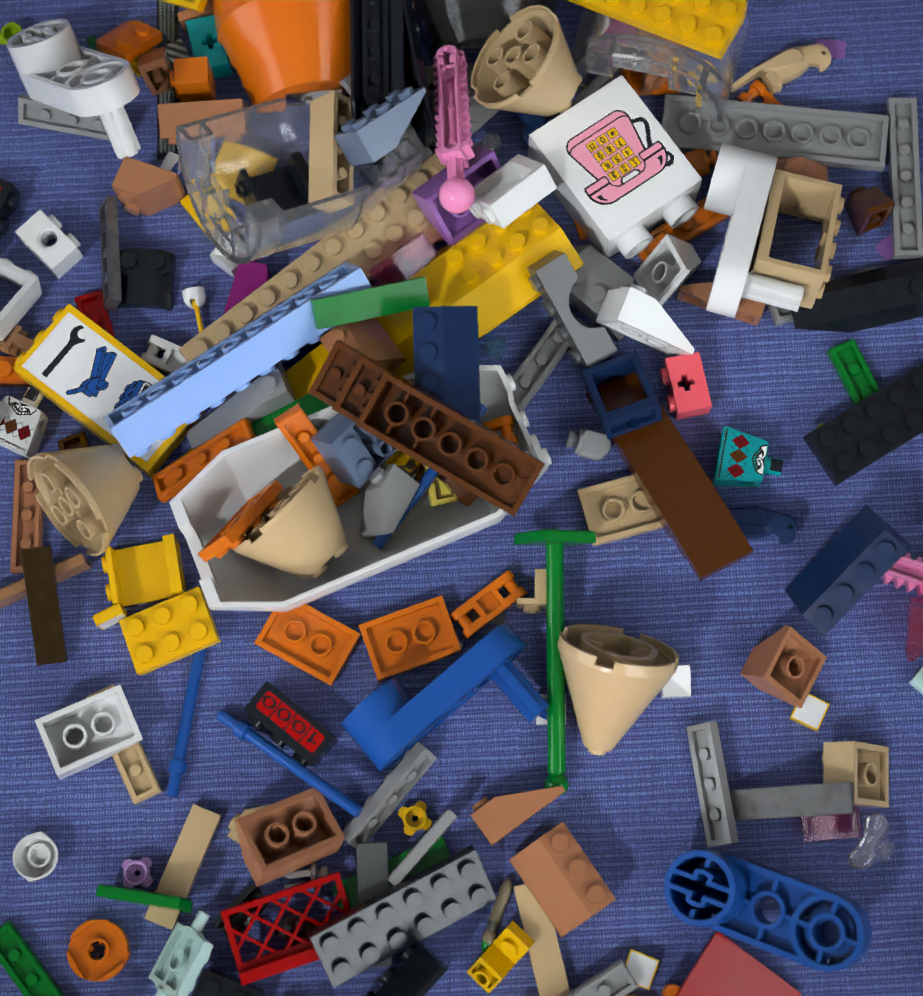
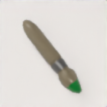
M507 878L501 884L486 929L482 934L481 946L484 952L495 941L496 931L500 925L499 923L501 922L512 889L510 878Z

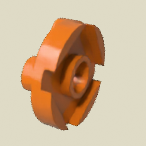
M108 919L89 920L78 926L70 937L69 950H67V960L73 972L80 978L95 982L107 981L117 976L124 969L131 956L127 934L118 924ZM99 941V945L103 943L106 947L104 950L105 956L102 959H99V956L94 958L91 954L94 950L93 944Z

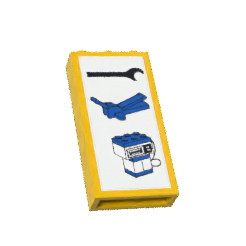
M68 304L64 309H59L55 313L51 325L36 335L32 347L17 357L13 368L20 378L42 393L107 445L114 443L120 445V443L102 417L165 378L159 371L71 304ZM205 410L200 412V418L188 425L183 423L175 429L176 433L164 441L159 439L151 444V449L142 456L136 457L134 455L129 458L125 452L126 459L151 478L187 436L186 433L204 416Z

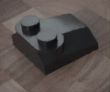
M127 248L119 251L122 301L117 306V309L125 307L172 311L177 259L175 254L160 249Z

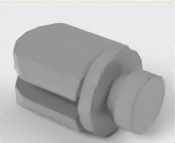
M586 428L579 429L578 434L575 435V431L569 430L565 447L571 448L574 446L573 452L577 456L599 461L609 452L611 441L607 439L605 433Z
M312 863L311 867H303L283 876L284 879L311 876V879L284 883V889L330 874L328 866H323L319 870L318 864Z

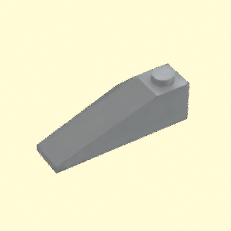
M282 362L276 363L274 365L275 369L267 375H258L251 379V384L240 392H235L234 390L221 405L215 407L186 433L192 450L243 418H247L253 423L294 402L296 397Z

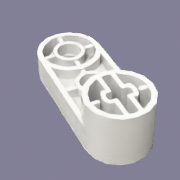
M53 19L35 24L13 35L7 41L8 51L31 99L79 117L99 115L118 159L126 156L132 157L138 153L141 147L124 105L131 102L139 94L140 87L131 65L126 59L79 46L71 24L67 19Z
M725 143L721 144L704 209L731 217L706 311L735 318L742 297L798 312L804 293V286L748 272L778 157Z

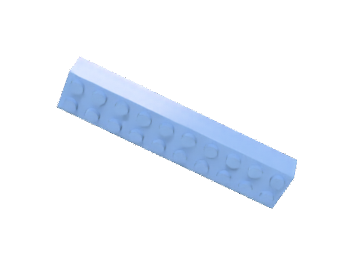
M345 261L102 418L129 458L134 455L136 457L142 456L151 449L150 445L157 440L164 441L176 433L175 429L183 423H186V425L193 423L200 418V412L208 407L215 408L221 405L226 400L225 396L234 390L235 392L244 390L251 384V379L258 375H267L275 369L274 365L282 359L289 360L295 357L300 352L299 348L307 343L311 345L318 342L319 338L324 335L323 333L332 327L316 329L311 299L372 286L360 267Z

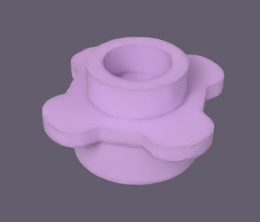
M148 857L135 861L131 859L124 860L122 869L124 870L123 885L125 888L133 889L134 886L142 885L143 887H149L152 885L153 878L150 876L152 861ZM136 870L140 871L139 876L135 875Z

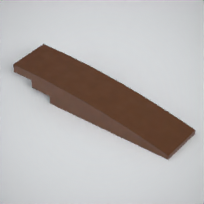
M336 340L308 392L330 405L334 411L355 422L356 426L513 517L516 516L545 465L544 462L340 340Z
M635 372L597 387L607 413L646 399ZM587 392V393H585V395H586L588 401L590 402L591 406L593 407V409H594V411H595V408H594V406H593V404H592V401H591V399H590V396H589V394H588V392ZM660 404L661 421L611 438L631 474L636 479L638 486L668 537L673 539L684 560H688L699 581H702L752 555L754 550L698 460Z

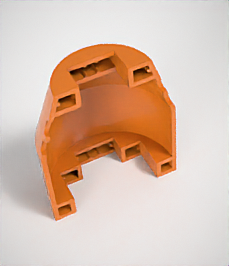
M212 0L217 39L227 52L230 63L242 80L241 84L257 112L285 110L286 94L337 90L338 93L351 99V96L339 83L350 74V0Z

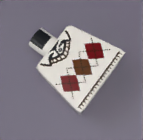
M28 388L21 401L9 395L5 396L1 401L10 408L0 423V446L27 459L37 454L48 423V417L37 409L44 397L42 393Z

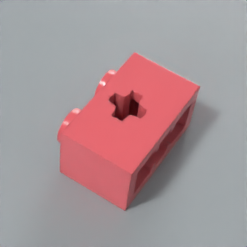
M695 352L691 355L665 358L663 368L660 369V378L662 385H667L669 395L666 396V404L669 413H674L675 421L709 414L712 403L700 353ZM684 382V385L689 387V390L685 391L684 387H679L680 383Z

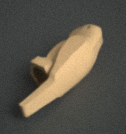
M823 44L784 49L754 67L731 85L730 91L735 92L752 80L761 78L767 91L775 94L781 91L783 84L797 79L809 67L818 68V72L827 70L831 63V53Z

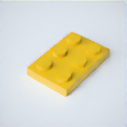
M199 586L119 620L132 662L139 676L221 642L202 588Z

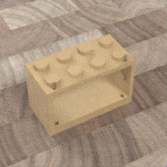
M775 169L749 272L804 286L800 307L812 309L816 298H822L825 282L828 283L833 266L829 265V259H833L837 243L833 242L834 237H837L841 220L837 219V214L841 215L845 198L840 197L843 185ZM778 212L822 223L818 247L814 254V268L769 257Z

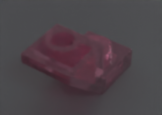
M421 231L401 244L393 254L374 265L369 271L379 285L408 280L436 258L439 253L424 232Z

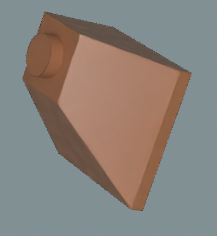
M786 625L752 649L740 675L759 690L797 708H802L827 657L791 626Z

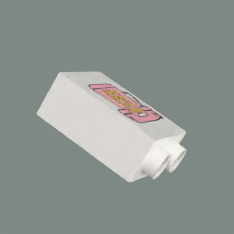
M623 75L529 134L527 158L545 164L557 187L553 193L571 217L575 219L592 245L607 258L612 257L619 251L625 259L634 257L652 242L653 237L649 233L651 230L665 221L672 229L677 228L693 217L699 209L695 201L702 178Z

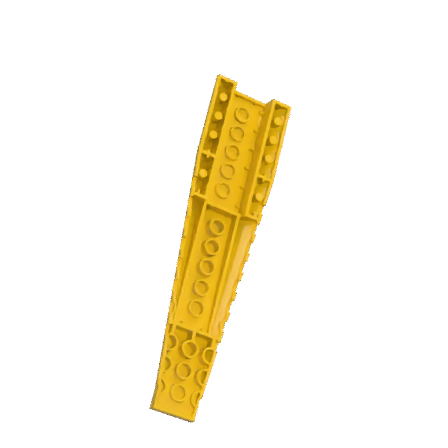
M537 203L504 229L484 221L451 246L447 244L431 255L400 281L425 277L430 306L428 307L478 306L480 338L541 296V293H537L529 283L528 278L531 275L527 267L554 250L566 254L574 271L584 264L562 228ZM412 310L371 318L379 321L406 359L404 363L392 371L402 377L414 372ZM320 344L286 371L296 400L309 394L311 386L329 355L323 344Z

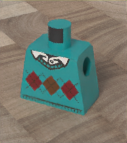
M724 426L720 434L712 484L718 487H759L764 474L780 476L783 459L767 456L768 441Z

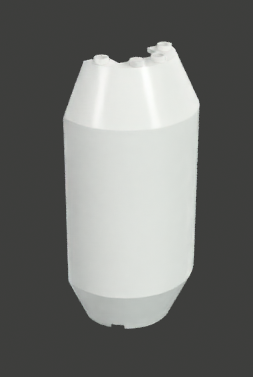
M480 365V401L488 408L481 418V424L501 416H513L515 424L513 433L518 437V447L545 463L535 481L536 483L548 470V465L552 464L546 448L541 449L536 435L530 436L526 428L530 426L524 410L518 411L514 403L513 391L516 390V385L511 374L505 375L501 365ZM414 372L403 376L415 384ZM330 406L308 415V417L319 431L330 419L340 413L334 411ZM279 428L221 451L169 502L177 525L187 540L201 577L199 583L207 604L211 610L288 612L495 525L508 514L481 497L475 499L468 507L459 501L430 506L428 490H426L383 549L380 550L372 544L377 536L368 538L360 536L365 491L370 484L368 479L359 488V494L336 508L346 536L345 542L348 544V548L339 557H331L325 563L328 568L318 578L302 579L269 565H256L254 559L238 554L232 549L220 559L215 556L205 563L198 553L248 499L275 480L284 487L281 492L289 485L294 487L302 480L301 476L309 470ZM501 430L495 432L502 436Z

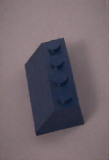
M478 306L412 307L415 385L481 424Z
M866 504L795 578L785 591L801 614L825 636L903 556L911 544Z

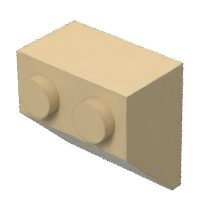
M856 741L823 742V784L852 782L854 806L889 808V747Z

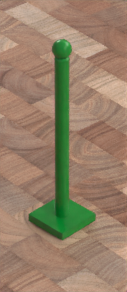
M542 529L516 533L514 535V545L546 546L547 703L549 704L547 708V765L550 775L545 780V789L562 786L565 789L563 794H565L569 787L568 779L564 775L566 772L565 672L557 645L560 631L564 633V547L596 543V533L594 531Z

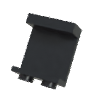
M300 151L290 154L287 165L283 168L249 177L245 168L239 170L235 182L236 194L240 199L244 200L250 220L252 222L255 221L260 231L320 212L319 209L308 205L309 166Z

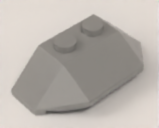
M591 244L577 246L574 249L584 265L575 271L578 279L570 291L569 303L593 323H597L596 319L608 290L618 289L620 286L630 287L631 284H634V278ZM604 326L608 334L617 342H620L625 336Z

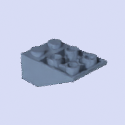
M409 86L402 91L397 89L385 96L386 102L380 105L376 103L363 111L365 116L357 120L352 118L340 126L342 131L334 135L351 166L374 163L397 148L426 93L425 87L413 89L412 86Z
M341 414L330 419L311 438V441L339 482L358 488L365 484L376 468L381 467L398 450L356 426L355 422Z

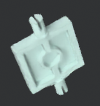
M199 910L191 927L177 922L148 977L155 983L157 988L155 996H188L194 989L196 979L203 965L209 960L214 946L202 934V930L210 917L209 914Z

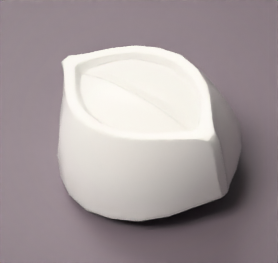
M43 831L25 836L19 841L13 851L15 869L29 882H35L51 874L58 862L57 846L47 835V832Z

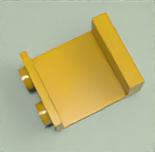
M174 534L163 535V541L118 550H114L109 546L105 551V556L101 557L103 571L108 573L110 583L105 586L108 601H112V604L118 603L123 607L170 599L187 592L179 539Z

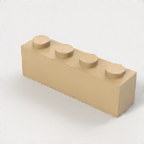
M335 90L310 102L308 205L328 214L353 204L354 166L349 164L334 135L342 131L340 126L353 118L351 99Z

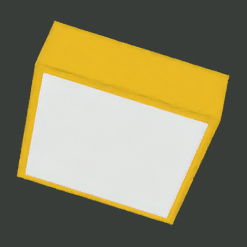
M116 603L93 615L92 618L97 627L105 630L129 615L122 605Z
M808 694L802 708L794 706L789 719L817 732L830 704Z
M630 949L625 965L638 986L649 990L659 960Z

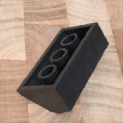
M423 943L418 947L412 945L400 957L404 961L397 970L391 967L379 980L383 986L377 993L374 994L370 990L366 996H425L449 968Z

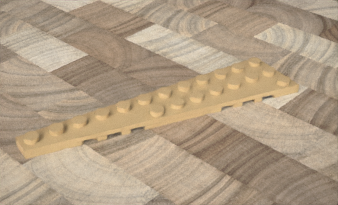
M434 153L415 170L409 172L180 347V354L187 362H190L345 261L360 267L368 281L383 274L386 270L403 263V260L416 253L420 254L426 251L429 246L440 240L444 241L443 237L424 216L411 192L445 169L447 165H441L437 154Z

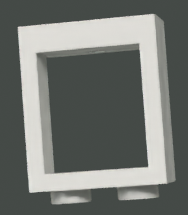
M517 154L474 187L475 200L469 210L477 219L482 218L488 224H494L504 229L557 187L545 164Z
M0 258V277L20 286L21 289L0 312V341L6 338L42 295L39 277L30 270H23L15 266L7 258Z

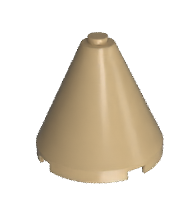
M575 624L566 626L564 633L560 631L557 645L582 742L588 748V752L595 755H605L606 752L612 751L676 673L679 654L671 646L642 633L639 639L624 635L623 628L607 625Z

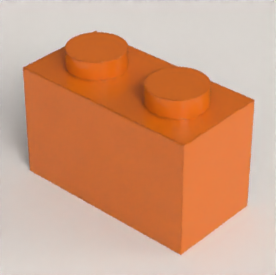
M207 56L174 59V70H170L171 87H175L176 99H181V102L217 100L216 80Z

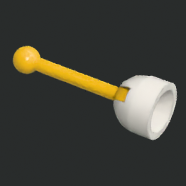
M196 286L183 290L182 295L185 304L195 311L200 333L204 330L200 308L206 302L204 287Z

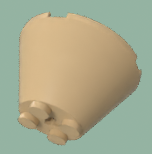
M543 5L523 8L509 17L511 22L501 32L496 29L481 49L471 75V88L475 90L474 99L489 109L545 117L555 115L558 112L562 114L570 109L572 105L571 100L582 82V76L577 71L555 13Z
M114 443L112 445L43 452L32 456L27 464L28 478L30 481L34 479L38 491L34 493L35 497L56 529L73 546L78 547L82 545L87 548L86 554L99 556L105 552L140 490L139 483L143 481L142 473L126 459L123 448L118 443Z
M319 465L301 476L302 480L294 487L289 485L277 496L280 501L269 512H264L261 515L263 519L254 529L246 531L244 534L246 538L233 549L236 553L302 579H310L311 577L316 579L328 568L325 563L331 557H339L348 548V544L345 542L346 536L327 479Z

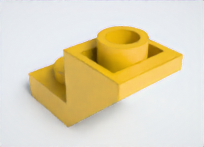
M512 921L466 973L489 994L533 946L535 941Z

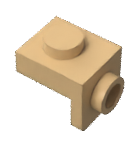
M535 569V598H517V608L523 609V613L537 614L541 613V609H546V569Z

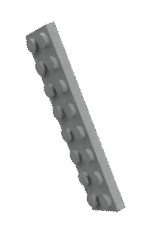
M665 94L662 127L681 152L705 149L707 155H710V151H716L718 156L721 144L725 143L778 157L777 159L805 157L828 167L883 172L885 168L889 115Z

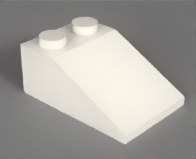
M631 284L630 287L620 286L618 289L608 290L596 319L597 323L668 356L693 354L694 347L656 298L647 295L645 288Z
M117 685L35 720L52 765L60 780L83 771L143 740L121 685Z

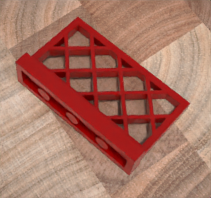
M339 871L220 910L242 986L319 960L310 939L307 940L297 935V932L304 919L320 926L328 922L334 909L341 913L350 910ZM335 880L338 892L332 903L317 895L323 884ZM316 887L313 893L307 890ZM298 892L311 897L303 913L288 905L292 895ZM286 897L284 903L281 902V901H279V900H277V899ZM315 899L330 907L322 922L307 915ZM339 899H341L343 908L336 905ZM272 902L281 907L274 922L258 915L263 904ZM257 906L254 913L247 910ZM285 909L300 916L293 932L277 925ZM243 912L251 916L244 933L232 927L229 915ZM255 919L271 927L263 942L247 935ZM275 929L290 936L286 946L278 950L267 945ZM234 934L241 937L238 944L236 942ZM245 939L260 946L254 958L242 962L239 950ZM294 939L300 941L299 943L291 945ZM264 949L270 951L269 953L262 955Z

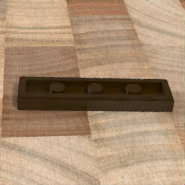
M52 545L21 548L37 666L67 662Z

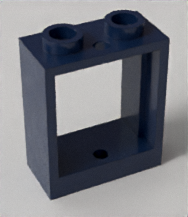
M636 351L621 354L614 359L582 370L585 387L607 439L662 420L659 401ZM635 372L646 399L607 413L596 386Z

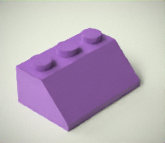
M479 144L473 148L475 157L469 160V168L464 169L465 179L473 187L501 167L494 151ZM446 167L411 193L427 220L451 246L485 220L482 218L477 219L469 209L461 214H452L441 206L438 193L440 186L447 180Z

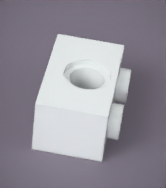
M39 210L18 228L15 233L41 262L60 279L83 258L82 253L78 249L81 244L71 233L65 235L60 230L63 226L52 214L47 217ZM57 239L54 245L46 246L49 240Z

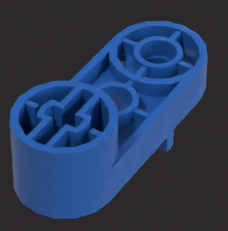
M505 622L476 643L414 698L397 678H393L376 689L355 707L344 719L341 726L381 772L401 759L417 742H421L491 680L528 723L542 714L549 707V704L512 663L527 645L510 625Z
M693 850L683 853L675 859L665 874L663 890L667 905L681 921L688 925L708 927L809 968L825 972L851 968L865 957L871 946L872 928L869 917L858 902L842 893L739 855L718 850ZM706 859L705 867L722 869H696V867ZM691 879L694 881H707V886L726 892L729 896L727 897L722 894L711 895L712 890L691 883ZM769 896L777 900L781 909L780 916L774 923L768 921L762 911L763 903ZM710 907H721L723 910L712 917L714 909Z

